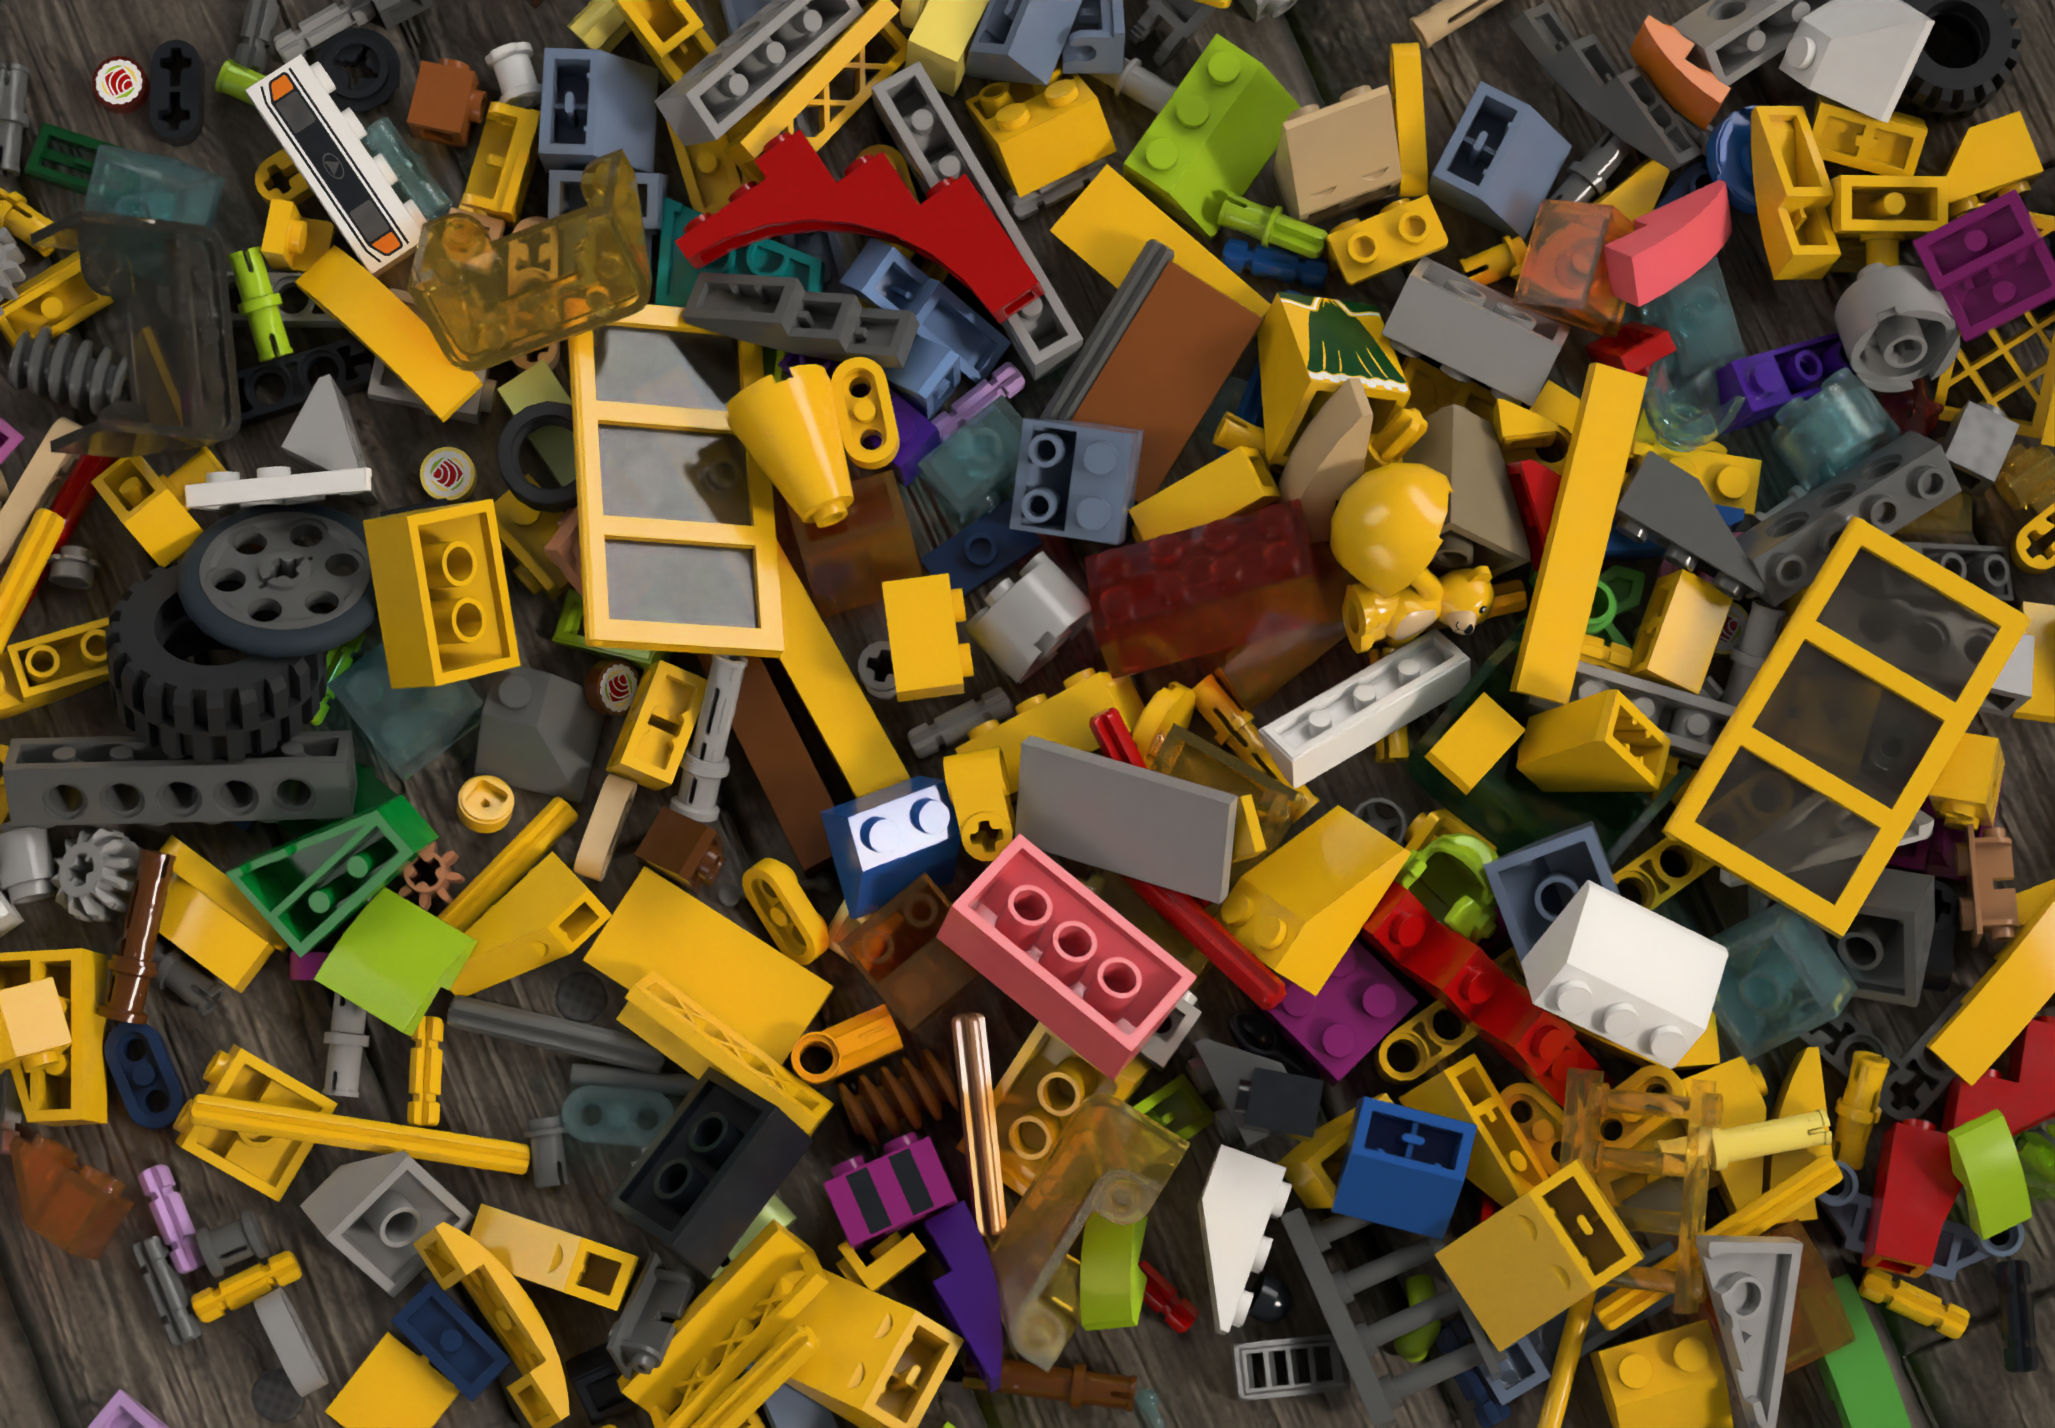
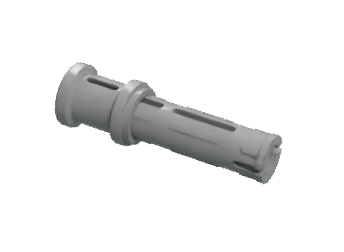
M712 654V663L700 707L692 747L685 750L680 762V766L684 769L678 795L671 798L669 808L698 822H712L717 820L720 809L716 805L721 779L727 777L730 770L729 759L725 756V750L736 711L745 667L748 664V659L745 656Z

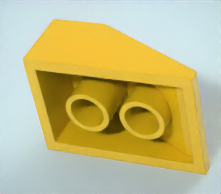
M1337 805L1242 875L1224 900L1214 919L1268 967L1314 996H1317L1411 855V852Z
M1039 1021L993 1091L1002 1182L1045 1214H1048L1113 1126L1115 1120L1126 1108L1154 1065L1137 1054L1119 1076L1112 1081ZM964 1136L956 1147L963 1154H965Z

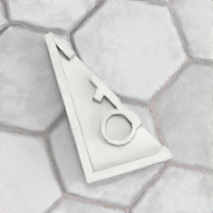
M275 466L256 469L257 478L240 480V472H212L206 474V483L185 485L186 508L233 514L242 509L258 505H294L324 500L325 495H353L371 491L372 472L371 468L363 467L291 475V467Z

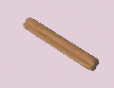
M967 1012L953 1017L951 1024L972 1217L981 1235L994 1236L1006 1230L1007 1220L986 1023L982 1013Z

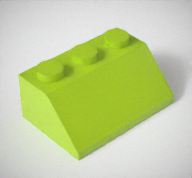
M1216 33L1125 160L1122 177L1152 203L1212 242L1222 226L1217 224L1228 193L1233 192L1244 197L1276 152L1282 124L1288 121L1287 117L1289 114L1301 107L1260 61Z

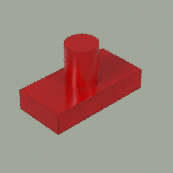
M1629 321L1584 346L1592 363H1601L1647 377L1642 402L1660 395L1667 389L1655 362L1677 350L1668 330Z

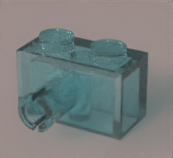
M1717 256L1713 257L1706 265L1681 284L1642 305L1648 323H1656L1658 328L1668 330L1677 349L1658 360L1662 373L1665 376L1671 374L1675 389L1698 384L1729 362L1747 357Z
M1002 394L917 463L918 477L959 525L963 524L971 516L975 521H978L991 512L1001 501L997 495L1011 483H1015L1023 418Z

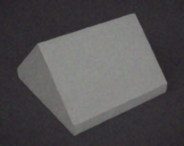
M330 374L319 377L281 447L301 473L367 467L347 400ZM372 480L371 491L347 495L367 506L379 503Z

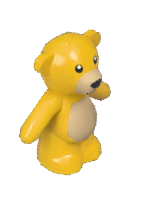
M1482 565L1474 569L1452 570L1439 579L1425 568L1410 586L1386 599L1363 583L1347 584L1342 614L1346 634L1352 648L1357 654L1366 652L1375 641L1387 636L1386 642L1389 647L1401 648L1413 641L1436 620L1450 626L1453 632L1460 635L1473 633L1475 626L1483 623L1488 618L1493 607L1494 590L1490 582L1493 577L1489 567Z

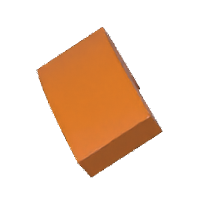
M1648 15L1629 52L1637 66L1641 65L1663 98L1689 121L1705 131L1716 116L1731 88L1720 82L1708 70L1698 68L1687 61L1695 45L1693 42L1683 37L1676 28L1663 24Z

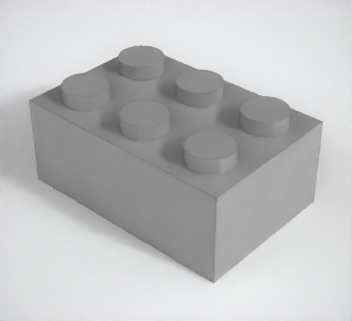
M1424 256L1410 273L1381 334L1391 338V346L1402 354L1417 359L1424 354L1442 363L1441 371L1456 380L1470 383L1471 379L1474 378L1492 387L1490 393L1496 399H1504L1518 406H1521L1523 402L1533 407L1571 327Z

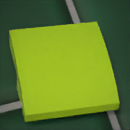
M384 887L348 927L321 966L314 980L400 1032L412 1036L440 987L447 990L451 989L478 941Z

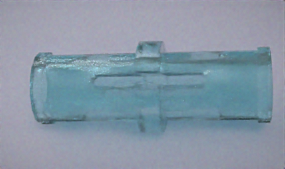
M383 117L366 129L368 135L362 138V141L367 144L375 156L381 153L394 171L399 181L391 186L394 189L400 188L409 200L412 199L428 224L437 221L450 210L454 204L453 201L448 198L426 169L428 162L420 152L414 153L392 124L391 119Z

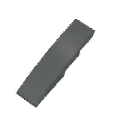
M1548 1L1523 11L1509 23L1513 31L1548 74L1583 109L1623 141L1671 171L1695 160L1703 154L1641 65L1622 73L1594 33L1575 41Z
M699 272L682 315L687 324L741 341L793 354L844 362L854 357H865L875 361L881 367L904 369L920 325L913 311L862 308L855 294L808 292L804 290L798 278Z

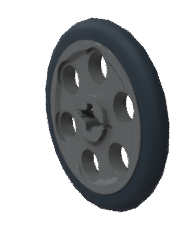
M309 503L258 505L223 517L200 533L187 549L178 571V595L188 616L206 635L224 646L247 654L279 658L300 657L328 651L356 638L369 628L379 616L363 523L347 513L323 505ZM305 536L320 540L318 544L311 547H300L293 543L294 540ZM245 544H257L265 548L259 553L250 555L236 551ZM337 566H350L357 570L348 576H335L328 572ZM224 581H237L243 584V587L232 592H224L215 588L216 585ZM317 603H330L337 607L334 611L327 614H317L308 610L310 606ZM264 610L274 611L279 614L278 618L267 622L256 621L251 618L253 614Z

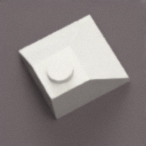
M1830 0L1801 18L1793 38L1787 46L1779 69L1816 93L1879 121L1888 123L1935 21L1902 0Z

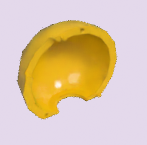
M1393 462L1364 473L1342 494L1331 518L1330 548L1335 559L1357 580L1384 599L1390 598L1410 586L1430 564L1443 542L1439 535L1448 512V494L1453 492L1447 476L1424 464Z

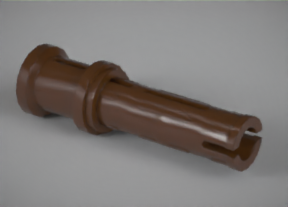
M140 849L137 873L132 887L122 940L120 941L118 953H113L112 958L108 959L107 968L112 972L105 1003L98 1005L96 1013L105 1018L134 1024L147 1023L148 1015L143 1010L150 979L156 978L159 968L156 967L157 962L153 961V956L167 898L169 881L174 862L176 861V856Z

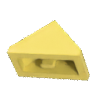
M928 0L908 39L905 68L920 61L934 87L954 97L957 94L965 72L969 49L990 0Z

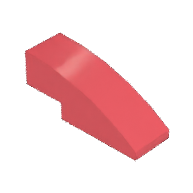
M1717 180L1634 219V232L1604 245L1611 296L1640 307L1667 293L1706 265L1724 246L1733 232L1727 183Z

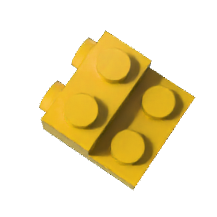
M233 1044L229 1053L221 1049L218 1050L203 1074V1079L210 1083L204 1092L205 1095L332 1114L338 1105L335 1101L236 1044ZM189 1099L182 1107L173 1125V1129L180 1132L175 1143L241 1182L280 1202L314 1143L194 1125L190 1121L193 1100Z

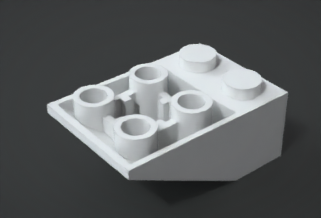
M1221 1144L1216 1151L1197 1206L1215 1332L1224 1336L1229 1333L1231 1325L1240 1328L1245 1322L1254 1293L1244 1290L1250 1271L1259 1274L1263 1270L1273 1242L1272 1238L1263 1235L1269 1217L1278 1220L1282 1216L1292 1184L1282 1181L1287 1169L1286 1167Z

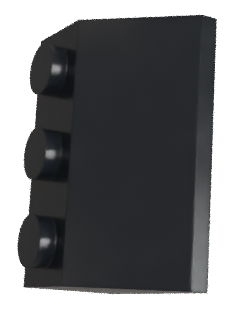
M709 1066L605 1204L674 1257L710 1280L814 1140L778 1106Z

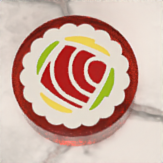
M115 56L106 59L96 68L92 77V89L104 108L113 113L127 114L136 111L145 103L150 92V82L147 74L138 62L129 57Z

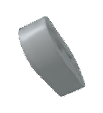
M279 1287L254 1300L258 1317L297 1393L304 1397L327 1385L329 1382L323 1365L284 1290Z

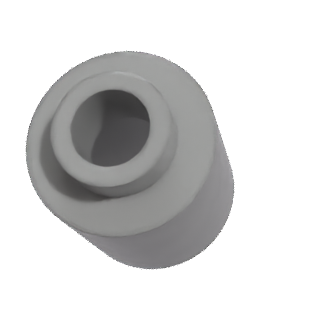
M11 821L1 824L0 885L2 892H8L10 903L24 904L54 896V885L49 881L57 875L48 829H40L33 826H11Z

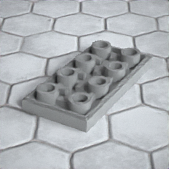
M1030 735L1021 743L1015 838L1021 834L1042 851L1221 904L1228 896L1238 796Z

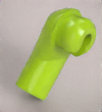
M1415 1275L1408 1278L1405 1282L1409 1307L1436 1295L1434 1280L1430 1275ZM1441 1319L1394 1339L1396 1352L1408 1362L1423 1360L1440 1333Z

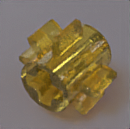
M2020 442L2008 451L2000 469V474H1998L1994 483L1998 492L2009 506L2017 511L2024 507L2028 509L2032 506L2039 514L2055 502V455L2046 447L2039 445L2034 449L2031 446L2026 450Z

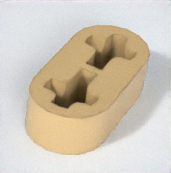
M612 773L607 776L577 853L574 873L599 882L604 879L630 813L637 790V782Z

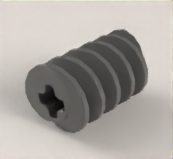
M43 326L35 338L30 337L28 330L22 333L16 342L9 365L8 381L13 389L22 390L28 386L29 391L34 396L42 397L49 393L50 399L58 404L66 403L70 399L71 406L76 410L82 411L91 407L92 413L101 418L108 416L110 413L112 419H117L126 406L133 386V354H125L119 365L116 366L113 365L114 350L112 347L106 346L99 357L95 359L92 358L93 342L91 340H84L77 352L72 351L73 337L70 333L65 332L62 334L56 345L51 344V327Z

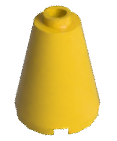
M798 365L789 368L793 378L776 383L773 375L770 374L742 389L728 402L726 408L729 414L724 415L730 429L804 523H816L817 527L823 528L838 523L848 515L846 508L853 503L854 496L830 378L825 368L820 365Z

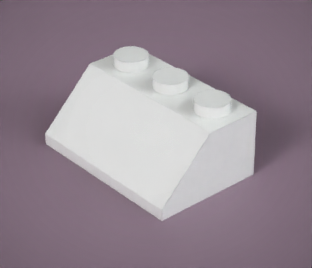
M1587 880L1524 957L1521 965L1534 1005L1672 1070L1707 1029L1728 958V951L1726 947Z

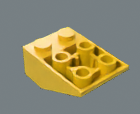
M1576 1159L1434 1254L1499 1352L1594 1292L1645 1257L1580 1159Z
M823 1269L829 1283L751 1363L755 1364L793 1326L805 1324L819 1338L820 1347L785 1382L786 1384L859 1428H917L965 1339L915 1309ZM806 1274L794 1285L793 1289L806 1277Z

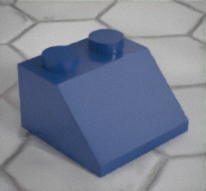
M916 776L820 812L851 919H858L953 882L961 834L955 808L951 803L947 790L946 780Z

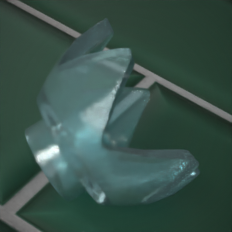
M1658 360L1653 363L1648 374L1643 402L1648 424L1655 432L1657 441L1674 451L1691 452L1721 435L1735 419L1746 397L1735 396L1727 404L1720 407L1719 386L1713 364L1705 366L1678 387L1673 388L1664 364Z

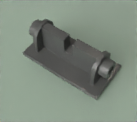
M652 1251L642 1272L638 1273L634 1278L631 1296L620 1319L612 1325L606 1349L625 1379H630L634 1370L642 1374H651L653 1368L661 1366L676 1328L673 1324L661 1322L660 1320L662 1317L681 1320L697 1288L694 1282L696 1274L693 1270L683 1265H676L673 1271L666 1270L657 1253Z

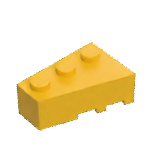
M83 948L0 953V990L53 977L72 1039V1044L61 1055H58L59 1063L54 1066L30 1073H25L23 1065L10 1068L27 1122L53 1127L107 1124V1061L104 1053L107 1039V1018L96 1014L98 1005L105 1003L107 994V955Z

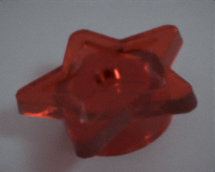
M1917 378L1912 381L1913 389L1906 390L1902 394H1886L1882 397V403L1889 415L1882 433L1883 439L1887 442L1897 439L1910 430L1926 437L1936 427L1939 414L1944 411V405L1927 397L1923 378ZM1913 409V416L1908 418L1907 412Z

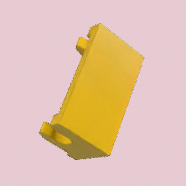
M1819 93L1814 103V117L1811 129L1822 160L1884 176H1914L1928 132L1923 118L1893 111L1889 122L1886 123Z
M501 102L490 103L465 193H463L458 209L504 220L506 226L516 227L520 221L539 158L541 111L528 110Z
M1684 569L1657 578L1632 647V663L1627 675L1699 695L1733 599L1713 587L1710 582Z

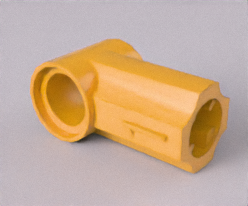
M882 1004L823 1031L806 1033L800 1037L792 1048L791 1066L794 1075L813 1089L828 1087L842 1076L904 1050V1046L886 1005ZM813 1047H821L827 1050L833 1059L831 1067L821 1074H811L804 1070L800 1059L806 1050Z

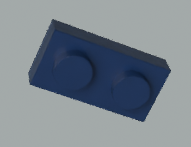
M431 1280L391 1320L470 1402H474L514 1361L446 1291L442 1290L435 1280Z

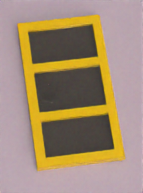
M571 298L567 300L566 313L585 645L603 648L779 658L784 652L772 481L730 429L724 415L729 414L726 405L735 395L764 377L762 346L687 324L682 317L685 310L682 307Z
M1852 516L1662 832L1669 840L1678 842L1823 930L1842 939L2031 623L2032 618L1870 525L1864 519Z

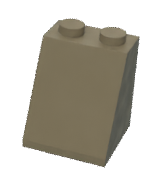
M1454 403L1444 406L1437 412L1424 417L1428 422L1427 431L1402 456L1403 463L1424 464L1447 476L1453 492L1448 494V512L1439 535L1443 542L1426 568L1439 579L1452 570L1474 569L1483 565L1488 566L1492 577H1495L1530 562L1531 551L1494 424L1470 412L1466 407Z

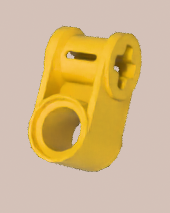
M996 746L945 756L943 758L945 780L951 803L955 808L963 846L975 859L994 861L1012 842L1016 825L1010 796L1009 776L1002 748ZM981 821H989L992 829H999L996 839H989L986 831H979Z

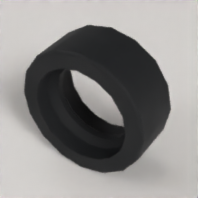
M545 401L529 405L510 418L499 436L496 457L501 477L518 501L536 511L559 513L566 511L568 508L577 507L576 479L568 485L556 489L539 488L526 479L521 472L518 461L521 445L526 437L536 429L552 425L564 427L573 432L572 406L565 403ZM598 432L600 469L602 474L605 470L606 455Z

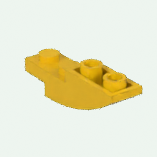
M109 617L8 645L7 652L2 653L0 656V721L56 702L108 681L109 671L105 634L106 628L109 626Z

